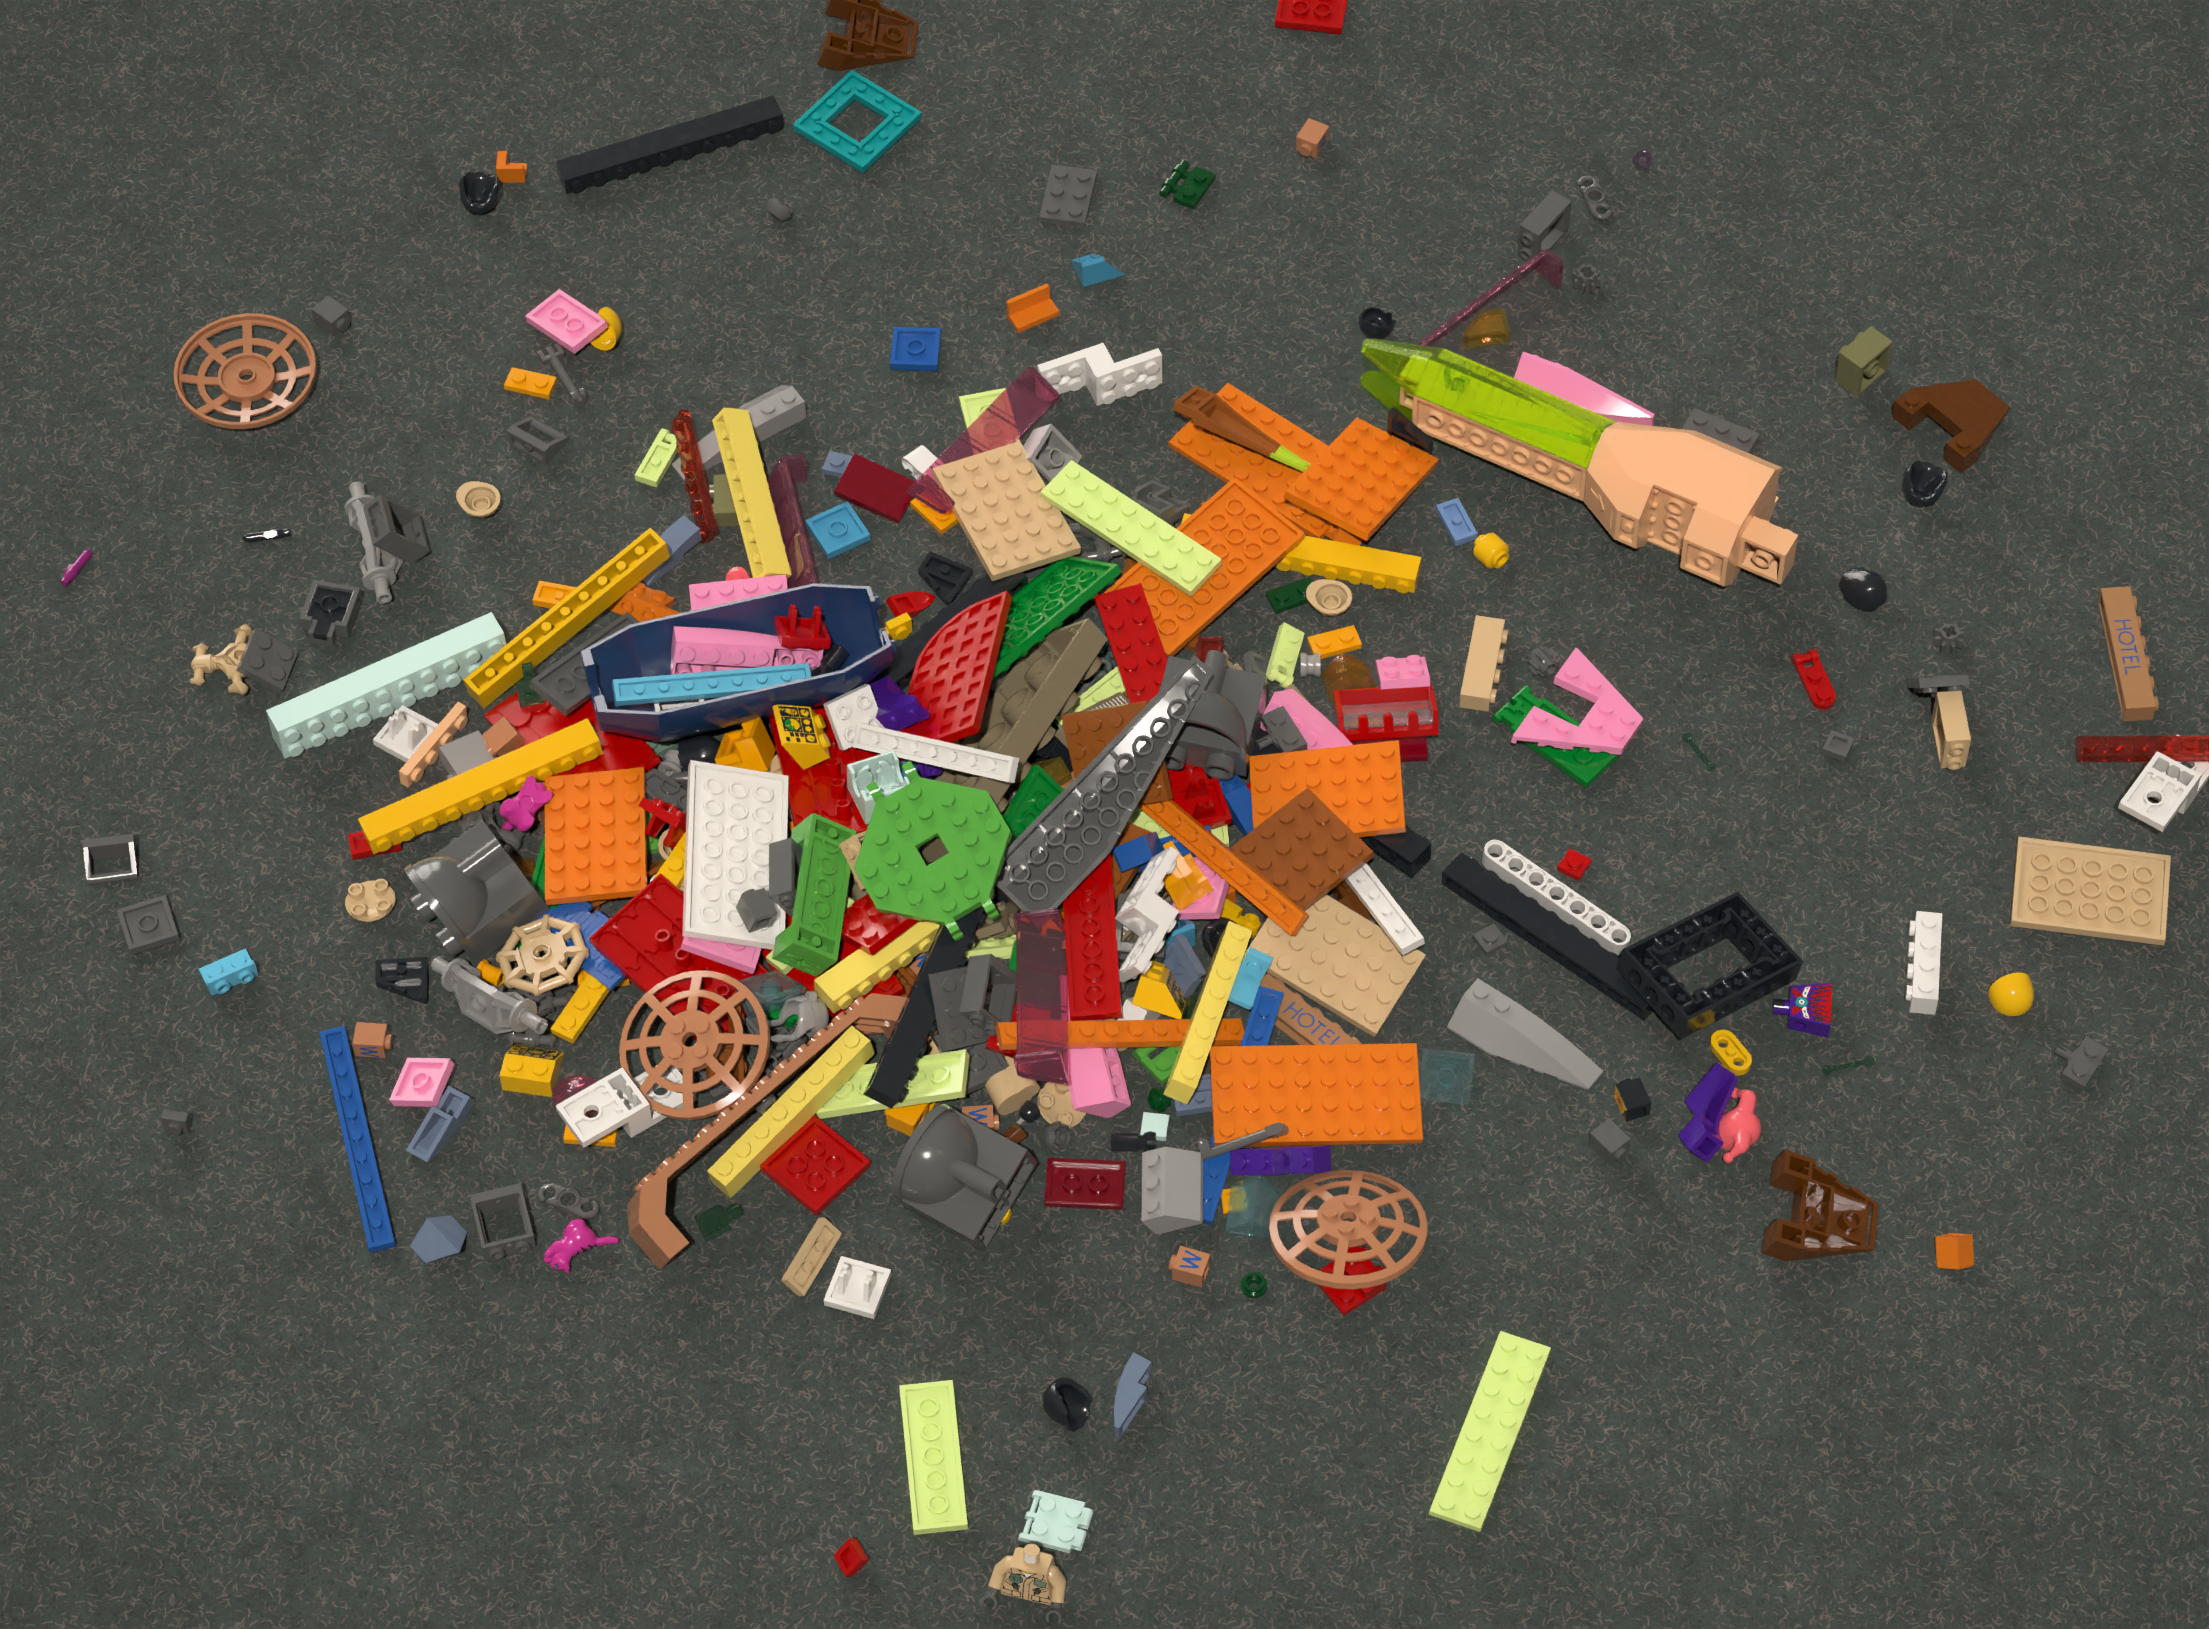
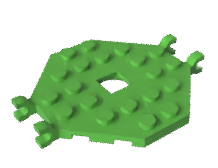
M911 761L903 764L902 768L911 783L896 792L884 797L875 781L866 786L876 804L854 869L879 912L898 914L904 918L919 921L936 922L938 925L946 926L953 939L957 941L964 937L956 921L970 912L983 906L990 920L1000 916L991 900L994 894L993 888L996 879L1000 875L1005 860L1004 854L1013 834L988 791L921 778ZM934 837H940L949 853L926 866L918 849L922 844Z

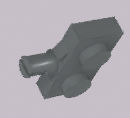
M1280 706L1261 716V721L1267 729L1268 735L1255 740L1259 750L1271 744L1277 747L1281 753L1307 749L1306 740L1284 706Z
M2087 1036L2073 1052L2059 1044L2054 1053L2068 1060L2060 1079L2084 1090L2106 1055L2108 1048Z

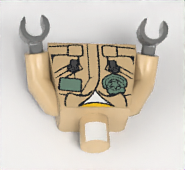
M1028 1544L1024 1548H1015L1013 1556L1007 1555L995 1565L988 1584L990 1590L984 1593L981 1600L982 1606L986 1598H992L994 1600L992 1610H994L999 1601V1595L997 1594L999 1589L1001 1594L1046 1605H1051L1053 1602V1607L1046 1614V1621L1048 1623L1051 1622L1052 1613L1058 1615V1624L1063 1621L1066 1613L1061 1607V1603H1064L1066 1579L1059 1568L1055 1566L1054 1557L1051 1554L1040 1552V1548L1035 1544Z

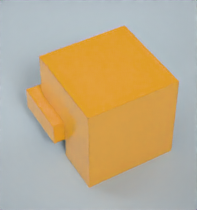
M760 717L743 722L741 724L743 729L724 734L715 757L716 764L762 772L768 771L776 749Z
M1172 841L1163 845L1165 850L1172 847L1178 851ZM1178 853L1174 860L1177 862L1175 868L1170 874H1166L1162 880L1164 882V890L1179 911L1214 890L1207 877L1196 864L1191 853L1184 857Z

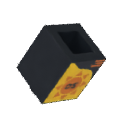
M1640 1077L1632 1080L1625 1079L1615 1085L1614 1098L1625 1122L1650 1115L1651 1100Z

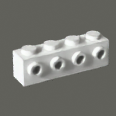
M1917 911L1915 921L1910 920L1909 936H1913V942H1909L1908 957H1912V964L1908 963L1907 979H1911V985L1906 987L1905 1000L1910 1001L1909 1012L1932 1015L1936 1013L1939 994L1942 913Z

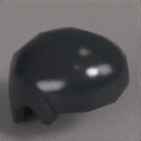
M1375 307L1364 309L1359 316L1360 329L1366 336L1373 339L1387 337L1392 332L1396 320L1392 319L1391 312L1385 313L1383 310Z

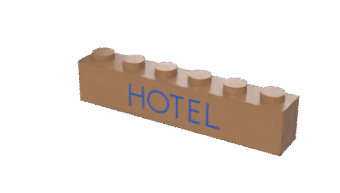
M2130 586L2101 588L2098 604L2123 721L2153 720L2154 712L2158 711L2159 702L2158 697L2153 695L2154 678L2149 676L2148 672L2150 669V659L2144 653L2146 642L2144 635L2141 636L2140 634L2141 617L2136 616V596H2132Z
M1268 973L1263 976L1259 986L1284 992L1274 1026L1297 1044H1362L1357 1038L1346 1034L1339 1024L1331 1022L1324 1017L1318 1008L1307 1004L1300 994L1289 990L1281 980L1272 977Z

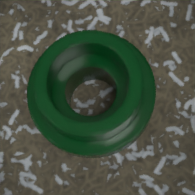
M1155 1087L1149 1091L1148 1104L1151 1109L1156 1110L1158 1113H1163L1170 1107L1171 1100L1170 1097L1163 1095L1164 1088L1159 1089Z
M1257 1272L1248 1273L1241 1281V1290L1249 1298H1259L1267 1290V1281ZM1252 1283H1255V1284H1257L1259 1287H1258V1288H1250L1249 1285L1252 1284Z

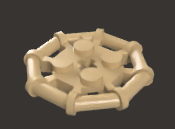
M544 914L543 918L520 927L515 926L512 928V933L504 947L496 954V961L499 962L504 976V985L508 988L514 987L533 993L535 997L541 996L542 993L566 983L570 985L574 981L573 977L584 959L589 957V949L586 948L580 932L581 926L577 922L570 923L551 917L550 914ZM555 928L561 931L554 934L550 932V929ZM572 938L574 946L567 947L565 941ZM520 940L522 943L521 947L519 949L517 947L516 950H514L515 946ZM544 950L546 954L542 957H538L539 952ZM568 957H573L569 966L565 970L564 968L567 966ZM517 960L518 967L512 970L510 962ZM552 974H559V976H556L544 982L542 980V978H545ZM524 975H527L530 979L533 980V983L526 980H522L521 978Z

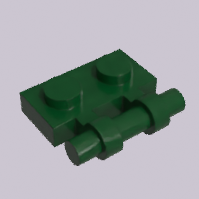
M1181 160L1172 169V175L1162 183V189L1159 194L1166 198L1169 193L1175 194L1173 202L1194 210L1216 179V174L1197 166L1191 172L1187 171L1189 163L1186 160ZM1180 178L1185 180L1181 186L1176 184Z

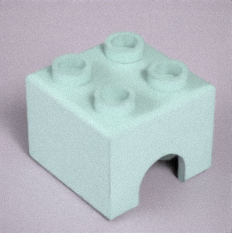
M894 750L847 765V788L865 824H869L876 804L866 787L867 785L875 781L883 796L887 797L910 783L908 777H904V780L902 778L899 759Z

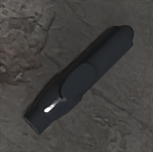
M276 528L246 533L242 539L248 543L271 539L276 540L290 536V529Z

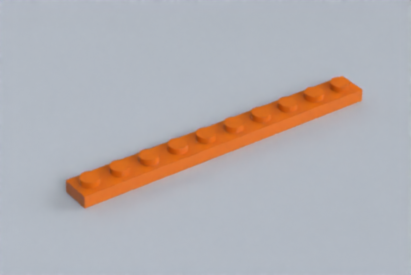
M1172 799L1137 805L1289 935L1296 936L1309 915Z
M1241 1018L1221 1019L1212 1046L1241 1045L1244 1035ZM1190 1019L998 1022L995 1030L1000 1050L1180 1047Z

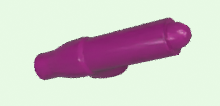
M90 549L84 550L74 563L68 565L65 575L60 581L63 586L66 587L74 580L92 557Z

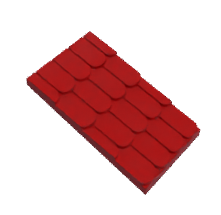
M530 683L515 692L513 696L511 695L494 707V709L484 714L486 721L491 727L503 716L511 722L526 740L519 748L588 718L600 740L603 754L597 756L594 760L583 762L571 770L563 771L554 776L644 767L645 773L661 763L658 755L641 738L600 730L591 698L565 716L529 687Z
M825 708L814 709L813 711L816 715L820 714L826 725L823 730L830 741V747H828L830 758L803 770L781 745L775 716L769 717L781 773L788 776V802L794 827L809 815L815 813L855 830L856 834L867 831L869 824H865L847 788V765L880 755V753L854 748L853 746L846 750H840Z
M661 873L589 938L590 943L644 993H647L656 984L669 977L697 970L726 974L740 981L750 989L761 1005L781 987L779 981L758 962L754 973L750 974L680 949L684 938L682 936L684 894ZM711 977L702 978L700 990L714 992L726 1000L739 991L722 980ZM692 978L672 983L661 989L654 996L661 1003L676 993L690 990ZM699 997L697 1010L709 1015L720 1004L711 999ZM688 998L676 1001L666 1007V1009L673 1016L687 1011ZM747 998L738 1004L741 1005V1013L744 1014V1018L754 1013V1009ZM727 1012L716 1022L723 1033H729ZM692 1035L691 1037L697 1041V1036Z

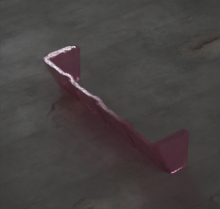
M1541 250L1513 273H1510L1479 298L1452 316L1445 324L1443 323L1417 342L1404 356V362L1408 364L1415 354L1435 363L1438 357L1426 345L1440 338L1464 316H1469L1495 293L1506 289L1518 276L1529 268H1532L1558 289L1561 287L1563 262L1551 250Z
M1029 366L907 489V493L937 512L945 514L955 505V502L937 484L932 475V468L1016 442L1060 397V394L1034 367Z
M804 454L783 456L776 463L767 482L772 502L774 503L777 521L780 525L788 563L791 567L792 575L787 579L788 588L790 589L817 583L793 488V484L807 482Z
M1057 908L1015 913L1013 920L1016 927L1017 1055L1014 1056V1064L1017 1075L1022 1078L1068 1084V981L1065 929L1061 914Z

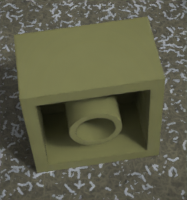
M1872 326L1864 332L1858 333L1854 341L1849 345H1844L1838 353L1839 360L1836 367L1835 381L1855 396L1861 394L1888 370L1893 341Z

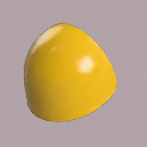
M603 307L599 310L598 315L608 323V328L589 343L597 349L607 351L611 350L619 340L622 332V323L614 310L609 307Z
M2012 973L1996 980L1989 988L1988 997L1992 1006L2001 1014L2019 1016L2031 1008L2034 1001V989L2029 975L2025 973Z

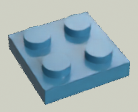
M848 501L805 520L807 529L828 560L871 540L870 533Z

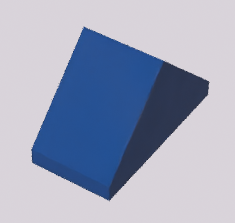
M1157 832L1140 836L1112 849L1121 873L1149 862L1152 857L1164 851Z

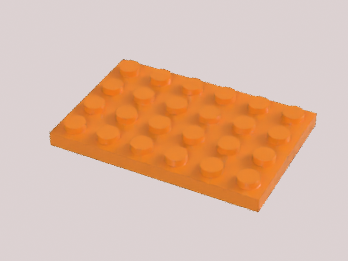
M1356 417L1285 491L1284 499L1367 541L1435 469L1439 459L1414 446L1411 447L1407 442L1393 435L1389 436L1386 431Z
M1399 740L1250 756L1253 830L1308 788L1358 837L1406 832Z
M644 767L545 777L546 791L550 790L553 793V797L545 804L546 905L635 897L647 886L646 810L639 807L642 798H646Z

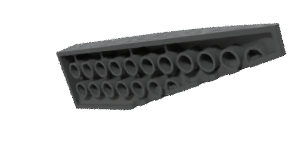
M1194 656L1006 849L1004 854L1005 860L994 888L1036 925L1040 926L1111 852L1213 674L1198 657Z

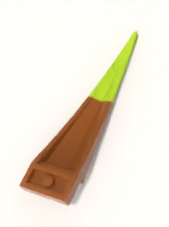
M1195 386L1174 402L1173 410L1185 418H1192L1193 424L1302 472L1311 465L1263 433L1218 395Z

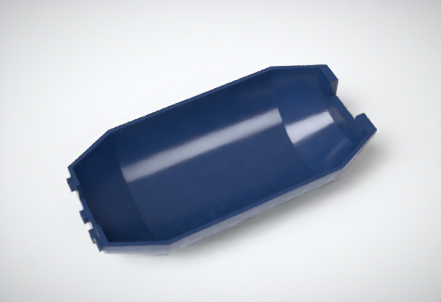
M813 583L630 624L580 651L599 729L611 733L664 742L739 725L759 717L761 719L774 717L772 706L777 704L806 706L810 708L822 706L830 700L867 684L893 664L894 654H897L894 639H889L886 629H881L877 610L881 609L878 595H873L870 586ZM790 605H795L797 617L812 618L814 606H820L821 618H823L831 639L830 648L836 643L845 648L849 653L848 657L835 672L725 697L705 698L703 702L664 709L659 712H655L653 703L615 706L612 681L614 679L671 675V644L674 626L729 629L777 636L773 625L774 616H788ZM824 649L823 657L830 649Z

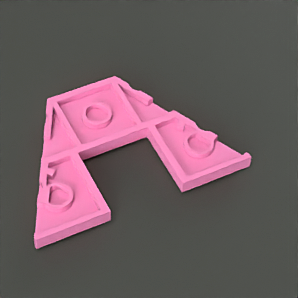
M1575 648L1556 674L1553 684L1595 703L1579 727L1534 706L1513 734L1511 743L1516 744L1517 740L1537 742L1538 746L1550 745L1555 748L1573 750L1575 746L1590 748L1589 752H1607L1609 754L1621 755L1641 727L1643 718L1580 650Z

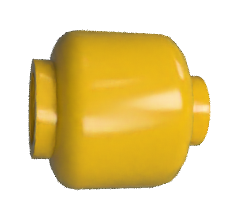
M1482 534L1474 542V557L1485 567L1500 568L1507 562L1509 546L1497 534Z

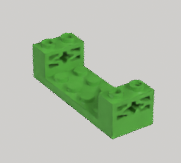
M815 813L809 815L792 829L791 838L803 848L792 923L776 936L772 959L815 977L837 962L851 871L839 844L855 835V830Z

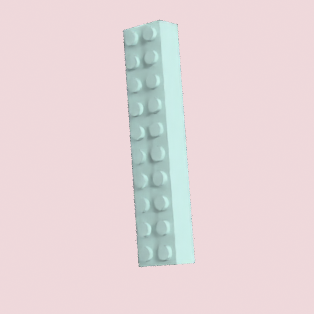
M492 612L270 708L266 710L273 739L284 758L300 755L303 750L323 745L328 739L335 736H344L349 730L358 726L364 727L381 716L387 717L402 705L410 707L417 700L424 697H433L438 691L447 687H455L506 645L504 632Z

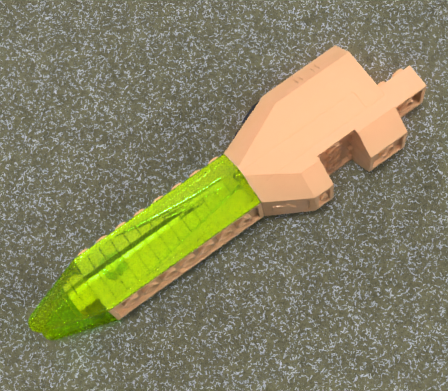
M1365 339L1363 341L1362 353L1382 371L1370 370L1364 372L1360 378V383L1390 410L1392 407L1397 408L1429 436L1583 501L1613 539L1635 549L1644 547L1648 541L1681 556L1680 568L1724 587L1733 583L1741 568L1781 585L1794 565L1798 535L1769 522L1779 498L1776 496L1782 467L1697 431L1614 421L1444 348L1379 339Z

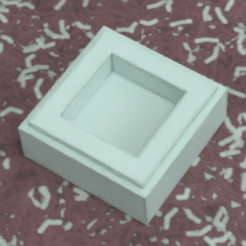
M1143 1112L1140 1135L1152 1131L1156 1133L1155 1140L1166 1141L1169 1115Z

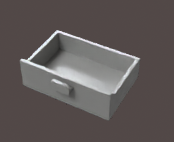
M479 730L439 747V760L449 773L446 776L447 780L497 758L496 755L493 757L484 747L487 742L482 738Z

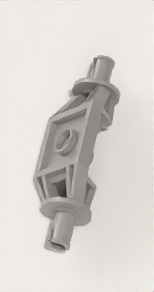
M354 482L349 486L352 498L346 502L344 507L346 514L349 516L350 526L361 532L363 538L362 544L366 553L360 562L363 573V585L369 590H375L377 602L385 604L392 599L389 587L395 583L396 574L403 560L372 544L363 507L375 497L366 495L364 484Z
M438 956L432 961V970L442 975L441 984L443 988L449 992H454L461 1013L495 1034L511 1031L523 1032L528 1028L537 1034H542L547 1029L548 1021L537 1015L536 1002L522 997L515 991L503 993L494 986L481 980L480 970L470 966L463 958H456L448 962L443 957Z

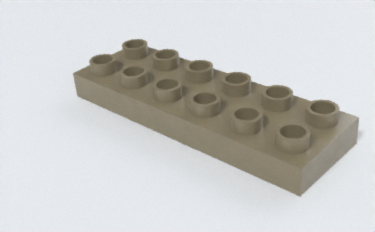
M1089 618L1049 632L1045 635L1046 637L1042 642L1034 644L1028 649V653L1025 656L1017 658L990 697L988 708L984 709L979 732L973 736L963 738L958 744L1019 758L1015 783L943 768L942 772L935 778L936 781L988 791L1000 814L1005 810L1008 801L1003 797L1009 786L1017 785L1026 777L1032 767L1027 761L1032 751L1040 750L1053 738L1055 729L1051 726V723L1056 716L1063 715L1077 702L1079 695L1074 689L1079 681L1090 678L1101 666L1102 660L1097 654L1108 638ZM934 837L922 844L918 849L925 864H931L949 853L940 837Z

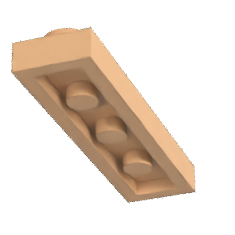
M457 702L399 770L402 785L409 788L413 782L417 783L422 778L424 769L428 764L433 765L437 760L439 747L452 742L455 732L462 730L466 726L468 718L465 705Z

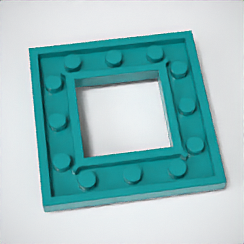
M851 70L793 124V130L864 173L922 119V112ZM854 100L886 118L861 142L856 141L830 125Z

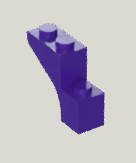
M889 676L869 684L878 706L875 718L886 729L899 731L929 718L930 712L919 704L918 699L914 695L903 694V691Z
M1719 1062L1714 1065L1684 1100L1695 1116L1679 1134L1687 1148L1706 1162L1724 1144L1719 1134V1124L1738 1081L1737 1075Z
M1330 1145L1240 1148L1230 1152L1231 1175L1313 1174L1331 1171Z

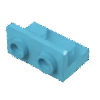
M246 948L199 968L200 975L211 996L217 993L224 994L231 987L240 983H249L254 977L258 976L256 965L251 960Z

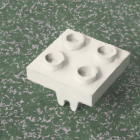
M869 684L857 687L823 704L840 750H846L853 746L857 723L885 728L875 718L878 706Z
M402 705L398 710H395L392 717H389L385 726L373 738V743L380 749L407 762L439 724Z
M841 1256L825 1295L824 1306L875 1319L892 1275L891 1269Z

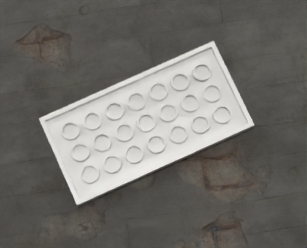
M690 760L687 785L682 936L774 950L776 936L785 930L786 912L771 899L778 912L772 925L749 933L736 906L742 893L749 889L758 890L765 888L769 896V844L787 839V775Z

